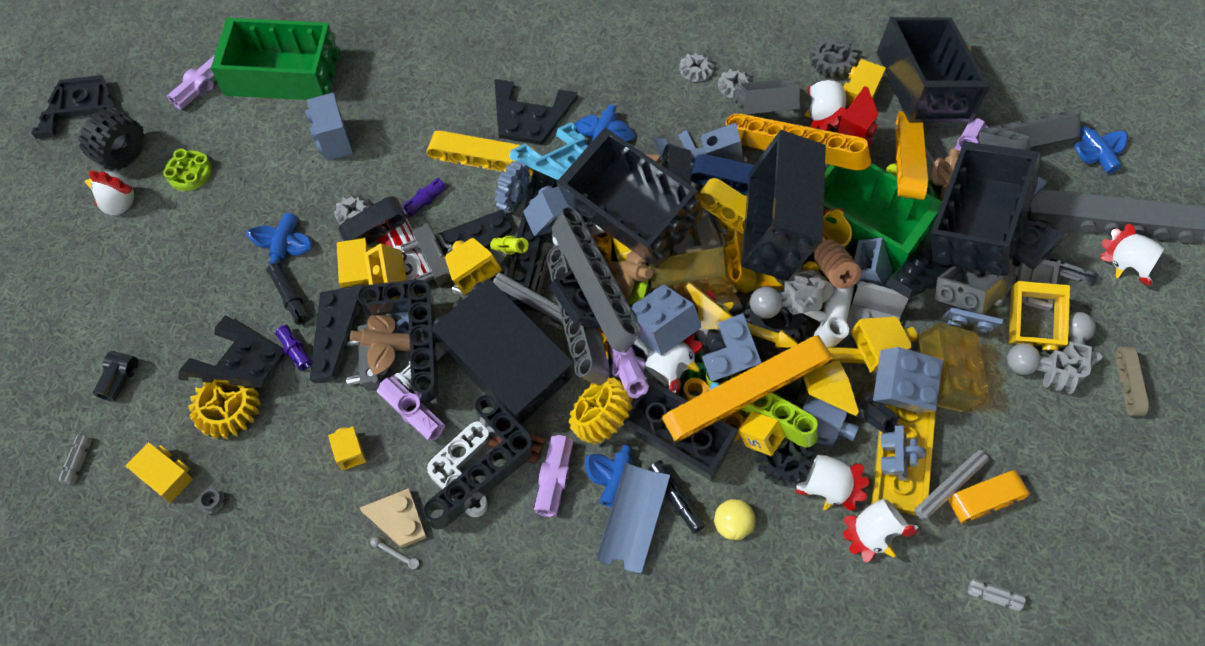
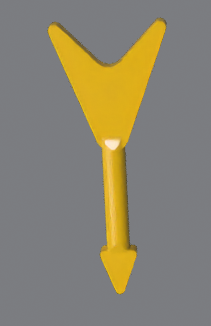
M692 283L687 284V289L698 307L697 315L701 324L700 329H719L718 322L733 317ZM747 323L751 335L774 342L776 347H794L798 345L797 341L782 330L777 333Z

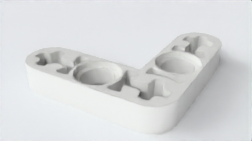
M473 422L467 426L428 463L427 470L429 476L441 489L462 473L459 469L489 441L490 433L480 422ZM476 430L477 432H480L481 430H483V437H475L473 439V431ZM465 438H467L468 442L471 441L473 446L472 448H470L469 444L464 440ZM459 446L466 448V453L463 457L456 458L452 455L454 448ZM445 465L444 470L449 475L447 480L440 472L436 473L435 466L442 467ZM461 492L456 493L452 499L458 501L463 499L465 494ZM483 496L480 499V508H469L465 512L471 517L483 515L488 507L486 497Z

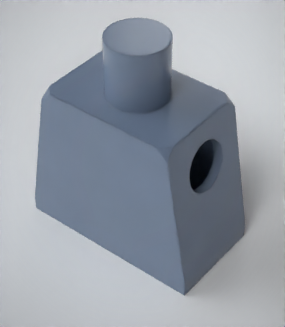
M736 123L702 134V147L690 150L692 163L695 162L696 156L699 154H707L744 163L741 140Z
M883 238L859 240L854 258L861 268V277L856 283L857 286L860 281L873 282L878 286L889 288L886 284L892 275V266Z
M808 395L802 410L813 415L817 420L818 440L816 443L833 447L838 435L853 441L859 426L844 421L847 412ZM802 429V430H800V431H802V432H809V431H811V430H810V429Z

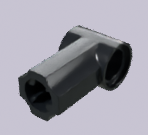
M109 351L103 360L104 372L93 394L106 401H116L126 379L133 377L134 373L132 372L134 368H138V358L116 351Z
M862 388L855 397L859 411L856 416L865 422L868 421L882 433L894 432L895 426L899 425V416L881 403L873 401L874 396Z

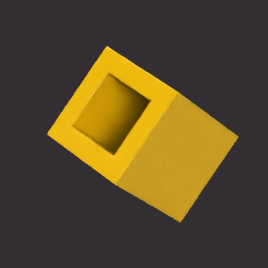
M753 411L738 430L746 447L770 456L773 455L785 438V434L777 419Z
M353 426L350 428H340L335 433L328 435L335 461L341 471L366 463L359 436Z

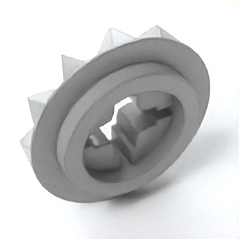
M695 52L693 55L687 54L684 59H681L679 70L685 79L701 82L711 77L714 71V64L711 57L707 58L705 53L697 55ZM693 63L696 64V65H701V67H700V68H698L697 66L693 67Z
M729 69L727 73L723 72L719 78L718 88L723 95L734 99L733 91L737 90V86L734 88L733 85L734 80L738 79V83L753 82L752 77H749L747 72L742 73L740 69L737 71Z
M352 194L347 199L343 197L341 203H336V210L334 211L338 223L341 224L371 206L369 200L364 199L362 195L355 197ZM354 207H356L357 212L352 211L350 214L348 209H353Z

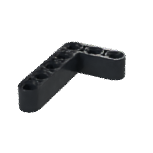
M417 279L363 286L358 291L357 297L366 314L383 315L408 312L411 385L420 401L430 402L434 400L438 395L436 340L431 329L435 321L434 298L429 284L424 280ZM419 293H425L422 297H416ZM401 295L398 299L391 300L394 296ZM371 298H376L370 303L367 302ZM420 315H427L424 319L417 320ZM423 337L428 338L425 342L418 343L419 339ZM424 360L429 361L425 366H418ZM423 384H431L428 389L419 390Z
M492 395L480 396L475 402V410L480 423L499 444L425 503L423 513L429 526L438 530L447 527L528 461L533 454L530 435ZM487 407L493 408L490 413L482 412ZM502 425L510 426L506 431L498 430ZM519 443L527 445L522 450H517L514 447ZM499 459L507 461L503 466L498 467L494 465ZM478 476L486 477L482 483L477 484L473 482ZM461 492L465 494L461 500L455 501L452 499L456 493ZM441 509L444 511L438 518L431 517L435 510Z

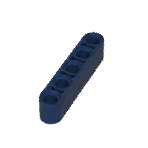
M699 154L696 156L693 165L691 180L698 185L705 186L709 179L716 178L742 195L747 196L748 175L754 165L712 155Z

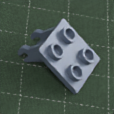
M954 306V308H950L942 315L941 321H946L949 327L962 328V326L972 327V331L975 333L987 334L988 331L991 332L1002 325L1003 319L987 316V311L979 314L964 311Z

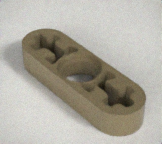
M1118 347L1115 359L1120 382L1124 384L1122 391L1127 414L1129 416H1145L1148 412L1149 404L1137 350L1135 347Z

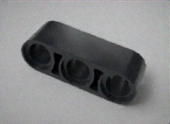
M666 144L662 153L661 165L691 185L690 150L673 144Z
M390 196L340 224L338 230L343 241L365 238L367 244H370L403 225L407 217L398 198Z

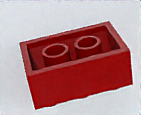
M864 86L841 117L837 133L863 138L867 141L868 148L870 149L874 141L872 137L878 128V124H876L878 112L868 87Z

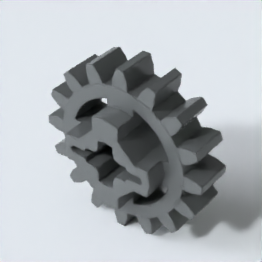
M826 35L823 41L818 38L816 44L812 45L809 59H811L810 65L816 66V72L822 70V76L829 73L831 78H834L835 74L843 77L844 72L849 74L852 67L856 65L858 53L855 52L857 48L856 46L851 47L852 41L844 42L843 36L837 39L836 35H833L832 39H829Z

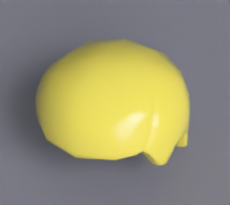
M730 499L716 509L714 523L717 531L726 539L742 540L754 531L756 516L752 507L743 500Z

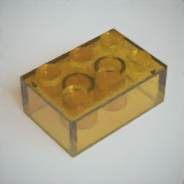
M723 247L670 256L665 262H660L656 268L650 264V269L653 271L651 277L653 290L664 284L687 300H692V296L687 289L688 283H692L705 294L707 291H712L716 297H727L730 293L737 292L735 265Z
M939 322L918 335L921 353L943 360L937 406L970 413L991 402L979 345L980 342L976 332Z

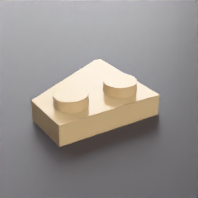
M409 488L360 507L362 513L401 548L427 538Z

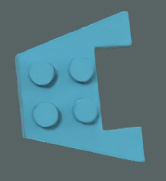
M570 122L558 128L556 134L567 145L542 156L527 144H523L512 149L509 158L559 180L588 146L585 143V137L582 134L578 135L575 131L576 126Z

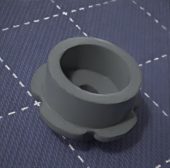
M206 489L200 494L198 505L205 514L219 512L224 506L223 500L225 496L221 491Z

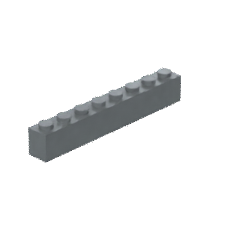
M1041 189L1033 197L1026 218L1035 223L1040 221L1049 227H1056L1057 229H1078L1082 232L1097 231L1105 232L1108 235H1111L1112 230L1116 228L1124 231L1127 224H1132L1136 228V234L1154 237L1156 240L1173 239L1179 240L1182 243L1192 241L1205 244V206Z

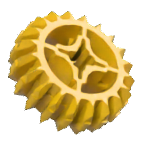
M608 377L607 381L602 385L591 383L590 387L584 389V393L578 396V401L573 404L574 409L570 412L571 418L569 419L570 429L582 441L593 445L597 442L603 443L605 438L610 439L614 432L618 433V428L624 425V420L629 417L628 411L633 407L631 405L633 398L629 397L623 383L614 377Z
M214 380L212 383L203 382L204 386L202 388L195 387L197 395L190 396L193 404L188 406L191 412L190 419L194 422V426L206 436L211 435L213 438L218 439L221 435L223 438L228 439L229 432H231L234 436L238 437L239 428L247 431L245 424L247 422L254 423L251 415H259L257 407L261 404L258 399V391L254 387L228 385L229 381ZM235 390V391H238V392L235 393V392L233 391V392H230V393H225L224 391ZM213 417H214V418L216 419V418H219V417H224L225 419H223V420H211L210 418H213Z

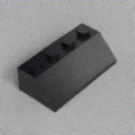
M647 378L646 381L649 388L646 394L633 400L631 403L633 407L628 411L629 417L624 420L622 428L712 481L724 462L738 433V429L719 420L685 439L675 442L662 417L688 401Z

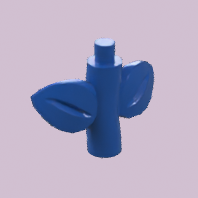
M608 105L607 110L602 112L600 119L595 115H589L575 122L576 130L582 135L593 136V140L604 127L626 142L632 141L636 137L633 130L626 123L616 121L617 114L615 112L617 108L614 105Z
M1087 125L1080 129V133L1083 135L1082 141L1075 144V151L1078 156L1087 164L1099 161L1107 174L1118 171L1122 164L1116 156L1120 155L1126 148L1128 140L1127 131L1111 132L1101 137L1096 130H1090Z
M284 213L276 229L271 226L262 225L246 231V235L255 245L263 249L270 248L268 254L271 257L270 265L272 263H280V260L284 261L286 253L297 256L309 251L313 247V243L307 235L293 233L298 225L299 218L291 213Z
M623 445L621 452L615 454L614 461L602 454L586 456L585 468L589 479L596 484L606 485L599 501L604 506L612 508L625 463L632 465L633 458L630 456L632 448L630 446Z

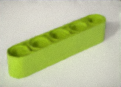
M706 372L707 385L710 386L714 381H710ZM733 373L717 380L722 381L718 383L723 384L739 374ZM773 393L739 410L747 416L753 411L777 419L785 434V438L799 446L810 447L818 440L816 418ZM758 404H766L762 407L757 406ZM781 416L788 417L786 419H779ZM802 429H810L811 431H809V432H802V431H800V430H802Z

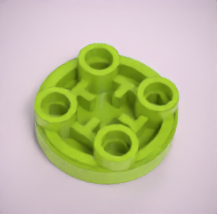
M178 149L167 163L163 174L173 188L180 191H191L201 187L208 181L212 173V166L205 154L198 151Z

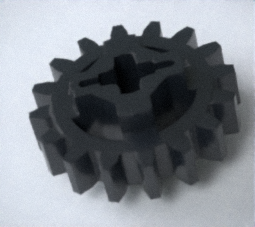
M784 438L772 456L756 451L759 454H756L755 462L760 463L758 466L759 472L766 471V480L772 476L774 477V484L777 485L779 480H783L784 485L788 486L790 479L797 484L800 476L804 478L807 476V469H811L813 464L810 461L813 457V452L807 451L809 447L799 446L791 440ZM786 449L787 458L784 460V463L781 464V456L782 454H784V451ZM790 468L794 469L792 471L784 472Z

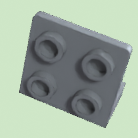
M860 281L847 319L849 330H852L860 319L896 317L900 320L909 298L893 289L878 286L873 282Z

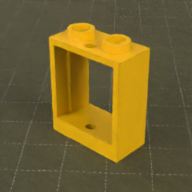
M1018 281L1011 286L1009 344L1028 343L1032 346L1042 347V351L1046 352L1059 351L1060 348L1067 346L1070 285ZM1022 297L1055 300L1053 339L1020 336Z

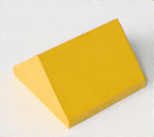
M839 360L823 365L803 376L809 395L855 416L858 414L859 411L849 379Z

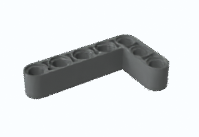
M1065 111L979 130L980 143L1030 150V147L1079 137L1081 113L1079 111Z

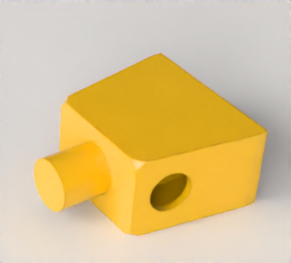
M474 238L466 242H455L452 246L453 251L445 256L451 278L463 295L469 293L477 283L485 282L488 278L490 279L502 271L491 252Z
M896 317L860 319L851 330V334L870 373L878 370L881 350L895 347L910 350L912 348L911 342L917 340L916 330L913 327L903 329L899 319Z

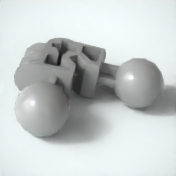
M802 264L787 281L776 279L778 283L785 286L784 292L779 293L772 287H761L752 294L750 307L756 316L763 319L776 316L781 307H786L792 314L818 311L822 308V303L829 300L832 296L833 286L817 270L803 271Z
M1083 312L1070 314L1068 327L1069 343L1061 352L1055 350L1049 357L1040 356L1039 351L1034 346L1028 343H1020L1009 350L1007 355L1008 366L1019 375H1028L1036 370L1044 372V388H1048L1052 383L1054 390L1061 391L1065 386L1066 392L1072 394L1077 385L1090 374L1091 367L1102 359L1100 353L1093 352L1091 346L1085 345V342L1089 341L1095 333V321L1090 315Z

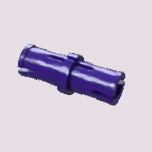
M437 177L425 188H420L414 197L402 205L404 211L412 217L425 205H430L437 195L447 189L446 185Z
M282 325L277 328L275 335L283 344L286 355L291 357L299 371L309 368L312 360L304 351V345L301 340L294 336L289 325Z

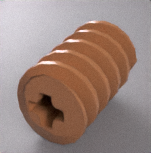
M831 239L820 243L815 249L814 260L833 286L844 289L858 282L861 277V268L841 244Z

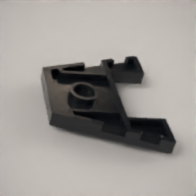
M97 75L59 80L48 100L49 106L47 110L41 113L39 116L40 123L38 127L33 128L31 134L35 139L56 137L57 121L59 118L92 115L94 113L97 114L101 109H115L116 107L104 76Z
M495 79L499 138L543 145L556 128L559 120L569 111L572 103L576 102L578 92L558 89L553 107L511 100L515 88L514 82Z
M570 270L554 279L549 287L573 323L579 326L601 329L573 271Z
M225 315L216 325L214 335L234 341V343L215 366L189 358L178 371V379L188 381L189 377L202 378V382L212 383L214 380L229 381L228 385L263 388L284 357V350Z

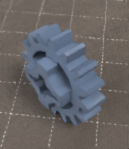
M512 161L510 166H506V172H502L499 176L498 188L495 190L497 194L495 201H497L496 206L499 209L507 212L514 211L515 206H519V201L526 198L528 194L527 187L530 183L529 176L531 175L526 164Z

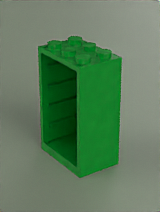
M226 18L212 61L211 70L224 96L308 100L331 93V78L336 75L335 62L340 58V49L336 46L335 34L331 31L329 23Z
M872 163L864 170H852L828 164V168L825 171L824 211L835 208L843 210V216L847 219L852 230V237L849 243L857 245L859 240L883 238L892 266V274H894L921 247L932 231L942 201L927 193L924 200L898 196L897 177ZM825 218L827 221L836 224L837 222L835 218Z

